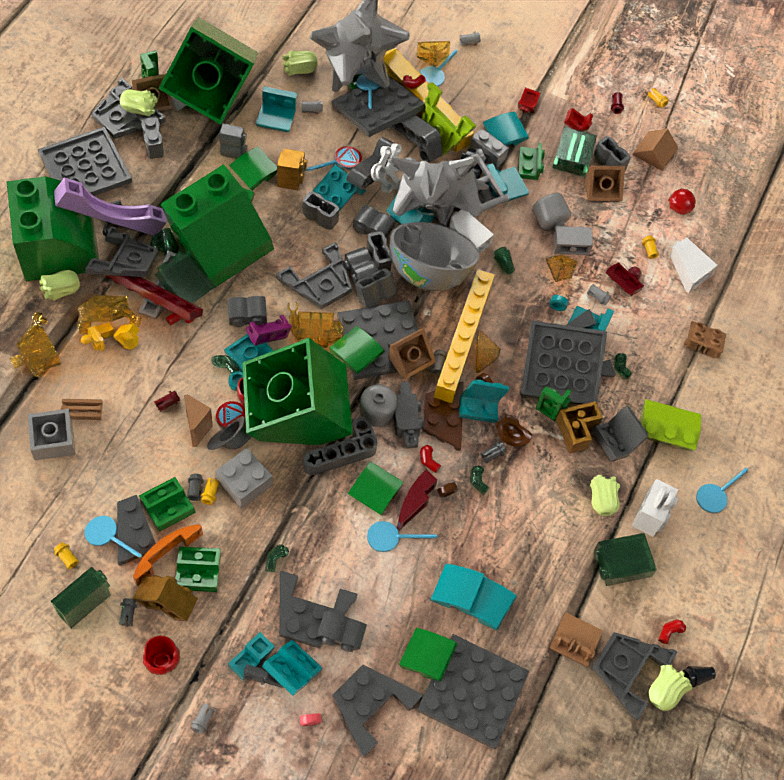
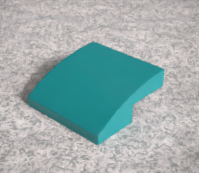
M515 111L500 114L483 122L487 132L506 146L512 143L516 146L529 139Z
M445 564L430 601L447 608L452 606L470 613L485 574L469 568Z
M484 576L470 613L462 612L477 618L479 623L497 631L516 600L517 595Z
M294 640L282 646L278 653L267 659L262 665L292 696L304 688L323 669Z

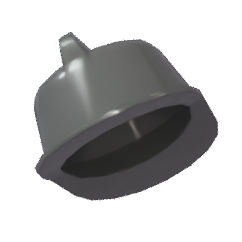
M239 417L230 425L217 432L209 440L207 448L215 450L222 446L228 449L242 447L252 437L246 434L245 418Z

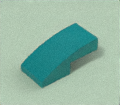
M259 632L228 663V667L244 680L243 672L246 664L258 667L275 646Z

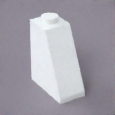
M461 209L459 212L456 211L452 214L449 228L470 239L478 248L479 254L492 244L494 234L474 216L470 215L469 212Z
M687 237L682 241L678 240L672 246L671 260L685 291L690 293L712 276L718 265Z

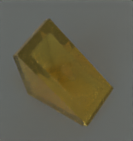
M450 41L418 42L416 56L436 67L449 56L451 43Z
M563 254L546 258L555 282L572 278L577 265L576 260Z
M483 331L478 332L476 340L475 373H480L497 360L501 351Z

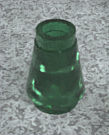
M171 228L160 230L161 252L164 253V256L167 255L168 251L178 254L179 246Z
M507 247L495 250L493 253L494 259L506 275L513 273L515 268L510 250Z

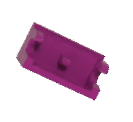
M280 315V319L261 325L250 322V326L246 327V332L254 346L287 338L292 325L289 324L284 315Z

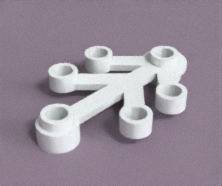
M392 144L391 147L383 146L380 150L382 157L379 163L374 164L371 169L372 179L377 182L380 181L382 184L381 189L386 193H390L392 188L399 190L401 179L394 173L400 170L389 162L385 166L388 157L397 158L401 153L402 147L400 144ZM406 157V158H405V159H407V160H414V161H416L415 158H411V157ZM386 174L391 179L392 183L388 182V180L386 179Z

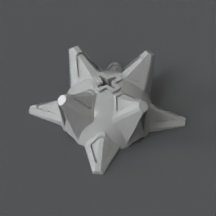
M363 0L357 9L351 11L347 17L339 20L335 25L312 31L310 35L311 40L326 49V55L331 66L334 68L332 91L338 92L343 85H349L354 75L362 74L382 88H387L390 82L384 56L387 51L397 48L398 44L408 41L410 38L408 31L378 15V0Z
M472 157L454 161H441L439 164H429L427 161L389 158L388 162L403 172L393 212L401 216L410 210L426 206L427 209H431L438 224L444 227L447 226L454 207L467 211L472 216H479L482 210L478 191L486 190L489 187L487 184L476 179L473 168L480 159Z

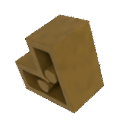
M284 149V151L280 152L277 164V187L292 190L299 189V185L303 184V171L306 170L308 162L305 159V152Z
M596 401L560 410L556 422L569 454L587 449L592 440L588 430L600 425L603 417Z
M158 575L153 577L144 576L132 598L147 609L161 610L172 619L179 621L188 620L198 600L197 597L191 594L192 590L178 585V581L171 576L160 577Z

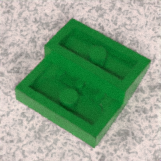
M259 147L249 150L229 165L252 191L264 180L268 182L277 174V166Z
M355 326L329 347L330 352L346 364V367L356 374L360 373L385 352L379 343L358 326Z
M370 461L348 494L378 514L383 515L404 482Z
M176 477L139 495L159 532L196 513L195 508L185 495L184 489Z
M179 546L175 578L178 581L177 584L187 587L192 591L217 592L221 549Z
M416 627L399 665L402 669L417 672L425 678L441 682L457 643L439 634Z

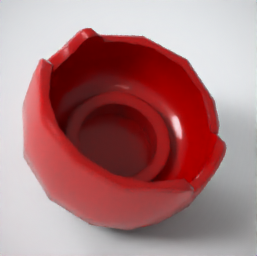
M678 189L668 199L670 209L678 214L690 213L695 208V197L688 189Z

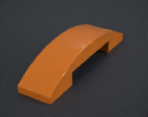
M196 524L178 529L158 541L138 564L133 575L135 584L139 586L144 576H152L154 574L152 565L180 542H183L188 547L202 536V526Z

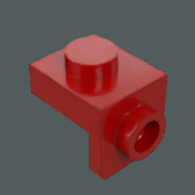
M525 87L522 97L518 102L520 111L534 113L541 93Z
M574 108L568 110L564 123L580 134L591 127L593 114L590 113L585 117Z

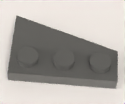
M137 495L117 502V538L142 554L143 557L156 542ZM118 544V565L139 558Z

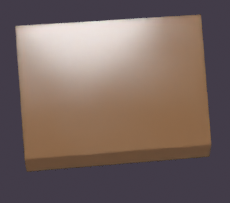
M166 73L132 80L133 90H148L156 96L158 102L155 103L154 108L158 111L174 108L171 96L158 89Z
M669 129L649 131L633 155L663 171L678 149V146Z
M590 166L585 179L588 201H623L625 166Z
M423 328L390 345L388 359L403 379L436 363Z
M186 394L184 395L192 446L197 447L213 426L211 408Z

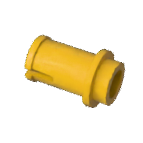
M652 88L653 93L649 91L648 97L655 101L658 107L664 108L669 103L668 97L663 96L656 88Z
M652 235L644 237L642 245L645 246L648 258H657L659 252L655 244L656 239Z
M212 478L207 479L204 493L200 495L203 504L212 505L216 501L215 495L220 482L213 478L212 482Z
M62 542L54 548L55 556L60 557L67 569H72L79 563V560L69 549V544Z

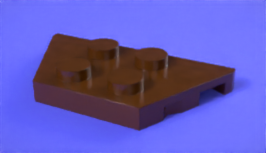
M462 381L458 384L452 403L434 398L435 391L426 393L424 399L423 432L436 437L437 440L443 443H449L457 451L461 450L462 418L459 415V397L464 392V382Z

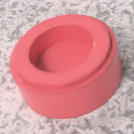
M320 713L299 717L301 726H312L322 722Z

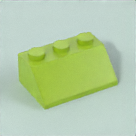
M645 399L639 421L648 433L647 439L689 451L696 450L701 432V414Z

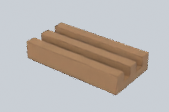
M62 399L61 410L95 411L97 413L70 414L72 419L101 420L103 401L102 399Z

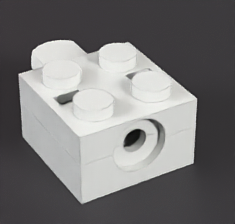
M656 479L645 495L632 527L654 537L657 531L661 532L664 525L670 519L671 509L675 507L678 498L675 497L678 489Z

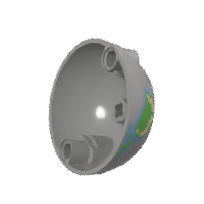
M410 222L397 226L391 233L390 251L395 268L405 280L421 289L431 291L451 289L467 279L479 260L478 248L470 239L453 229L426 222Z

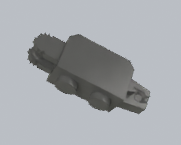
M404 381L399 386V395H396L395 434L399 438H403L406 448H417L420 430L424 427L423 418H419L421 402L420 400L417 401L416 393L412 394L409 382Z

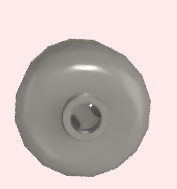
M552 193L541 198L532 208L543 230H552L556 226H564V223L571 217V211L560 193Z
M375 384L365 389L360 399L361 417L367 418L373 427L388 425L393 420L397 407V398L394 391L381 384Z

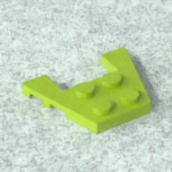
M431 82L427 85L429 92L428 97H425L424 104L426 105V110L422 115V120L439 132L443 156L473 131L476 125L467 116H463L456 127L436 107L443 92Z

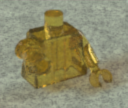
M94 295L77 308L79 310L77 327L80 334H88L91 322H113L126 317L130 320L129 324L134 323L137 327H140L142 317L135 315L128 307L127 296Z
M295 302V310H291L290 304H287V309L291 313L289 315V323L292 325L290 331L296 340L301 341L310 338L321 347L327 348L329 343H335L341 338L340 335L344 331L340 321H333L334 313L298 311V314H296L299 308L298 303Z
M39 312L33 314V323L16 344L20 354L10 358L15 369L26 364L29 372L33 373L36 377L43 376L48 368L61 365L59 355L43 327L40 328V325L47 323V318L41 317L43 314Z

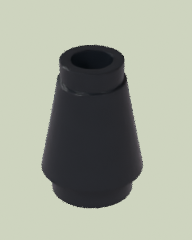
M688 666L683 670L685 673L684 677L690 680L692 687L699 686L716 677L715 669L712 666Z

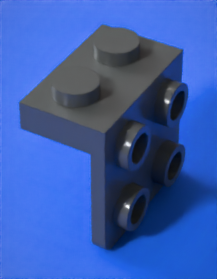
M629 406L623 407L608 423L597 425L591 430L611 461L627 458L648 438V433Z

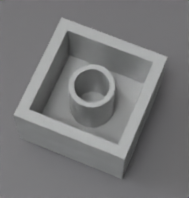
M69 409L28 414L30 451L34 460L76 455L73 422Z
M248 448L215 471L216 479L220 482L221 487L241 509L273 486L272 475Z

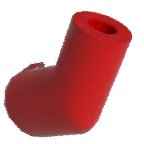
M405 75L402 83L407 88L417 89L426 82V78L423 75H419L414 80L411 76Z
M176 313L166 317V321L170 326L183 319L182 316ZM193 319V320H185V321H186V323H191V322L194 321L195 319Z
M425 445L420 450L421 463L437 473L441 465L433 460L432 446Z
M679 619L665 623L658 641L668 644L672 633H684L686 625Z

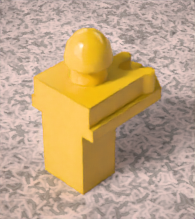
M110 322L99 326L94 325L88 328V335L82 336L81 342L83 344L91 342L95 351H103L105 349L103 339L113 336L114 329Z
M134 323L124 324L118 328L113 337L124 349L131 350L138 345L139 337L137 334L140 329Z

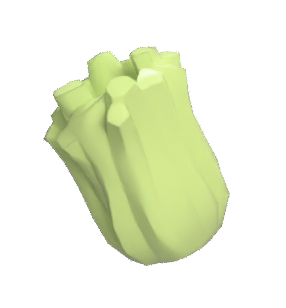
M291 50L287 55H283V60H285L283 63L285 67L284 72L288 73L289 76L312 73L317 68L316 54L311 51Z
M125 90L121 94L120 105L125 111L149 117L155 113L154 106L158 100L150 91Z
M63 270L52 275H41L39 281L40 285L42 284L40 287L41 291H45V299L49 298L54 301L73 294L80 288L79 278L71 270Z
M597 475L593 477L594 479L591 480L590 484L593 509L599 515L611 516L620 507L618 498L620 484L616 482L615 476L611 477V479H605L602 475Z
M672 665L661 666L659 676L649 689L650 701L656 708L662 711L672 710L679 703L682 696L693 689L690 680L684 677L685 673L683 671L677 673V670Z

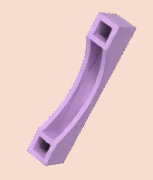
M65 177L54 191L55 206L153 236H156L167 224L162 208L150 204L141 206L111 204L92 195L81 182Z

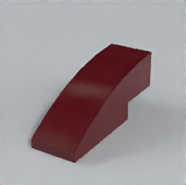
M427 469L416 479L404 499L397 524L399 531L428 505L429 497L427 495L436 487L437 479Z

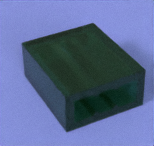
M564 126L552 168L585 177L597 135Z
M189 250L184 254L182 251L172 257L174 261L170 264L166 261L157 267L159 271L155 276L163 287L192 304L215 288Z
M645 533L599 541L594 548V558L599 562L600 577L605 581L606 586L650 578L657 571Z
M90 567L51 600L56 613L70 629L111 595L109 591L110 584L106 581L107 577L101 570L96 571L93 567Z

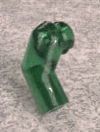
M168 229L154 234L151 237L150 246L159 251L163 240L171 237Z
M618 353L614 358V369L628 380L633 372L626 367V354Z
M215 355L211 359V363L215 367L227 368L230 374L239 371V368L229 356Z
M479 465L474 466L470 471V483L484 495L489 490V487L482 481L484 468Z
M279 544L268 552L265 571L275 572L277 559L280 557L284 558L289 554L288 547Z

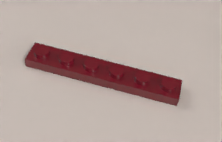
M106 275L113 282L127 287L128 290L140 294L143 298L152 300L156 305L167 308L168 311L182 316L185 320H193L202 316V308L142 277Z

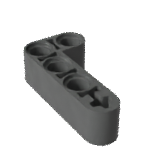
M416 115L391 126L419 146L420 157L423 161L430 163L442 156V143L439 132Z
M381 137L376 144L373 155L354 166L348 173L346 181L362 190L375 182L371 176V169L374 164L379 163L382 157L380 153L383 146L391 147L395 143Z
M358 417L353 423V438L306 453L303 461L305 473L317 475L374 456L378 442L370 421L365 417ZM362 427L366 430L360 431L357 428ZM365 444H370V445H372L373 447L367 448V447H365L364 445H365ZM352 450L354 453L349 454L345 451ZM332 455L335 459H328L327 456Z

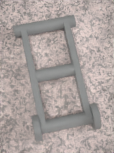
M479 148L476 150V154L466 157L480 159L478 164L485 176L478 180L483 183L489 182L498 196L483 204L480 202L481 210L485 211L509 201V196L502 193L486 167L483 151Z

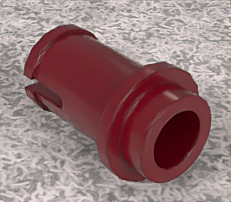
M620 92L612 94L611 110L614 114H620L624 110V105L622 104L623 95Z
M170 390L169 394L155 400L154 403L158 407L159 412H162V410L173 404L177 405L180 398L175 390L173 392Z

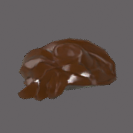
M503 413L504 418L495 424L501 440L514 447H522L528 444L532 439V433L521 426L517 418Z

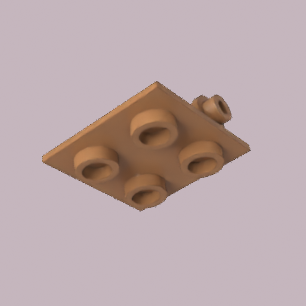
M692 321L688 338H686L684 345L696 351L699 344L697 352H700L702 346H704L702 354L706 352V355L719 358L721 353H723L726 333L719 329L707 327L701 322Z
M565 612L549 649L588 667L591 659L594 657L595 649L603 630Z

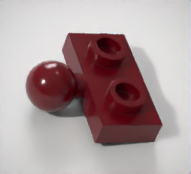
M618 262L609 267L605 272L611 280L616 282L630 296L640 292L644 287L638 281L642 276L641 269L638 267H631L627 271Z

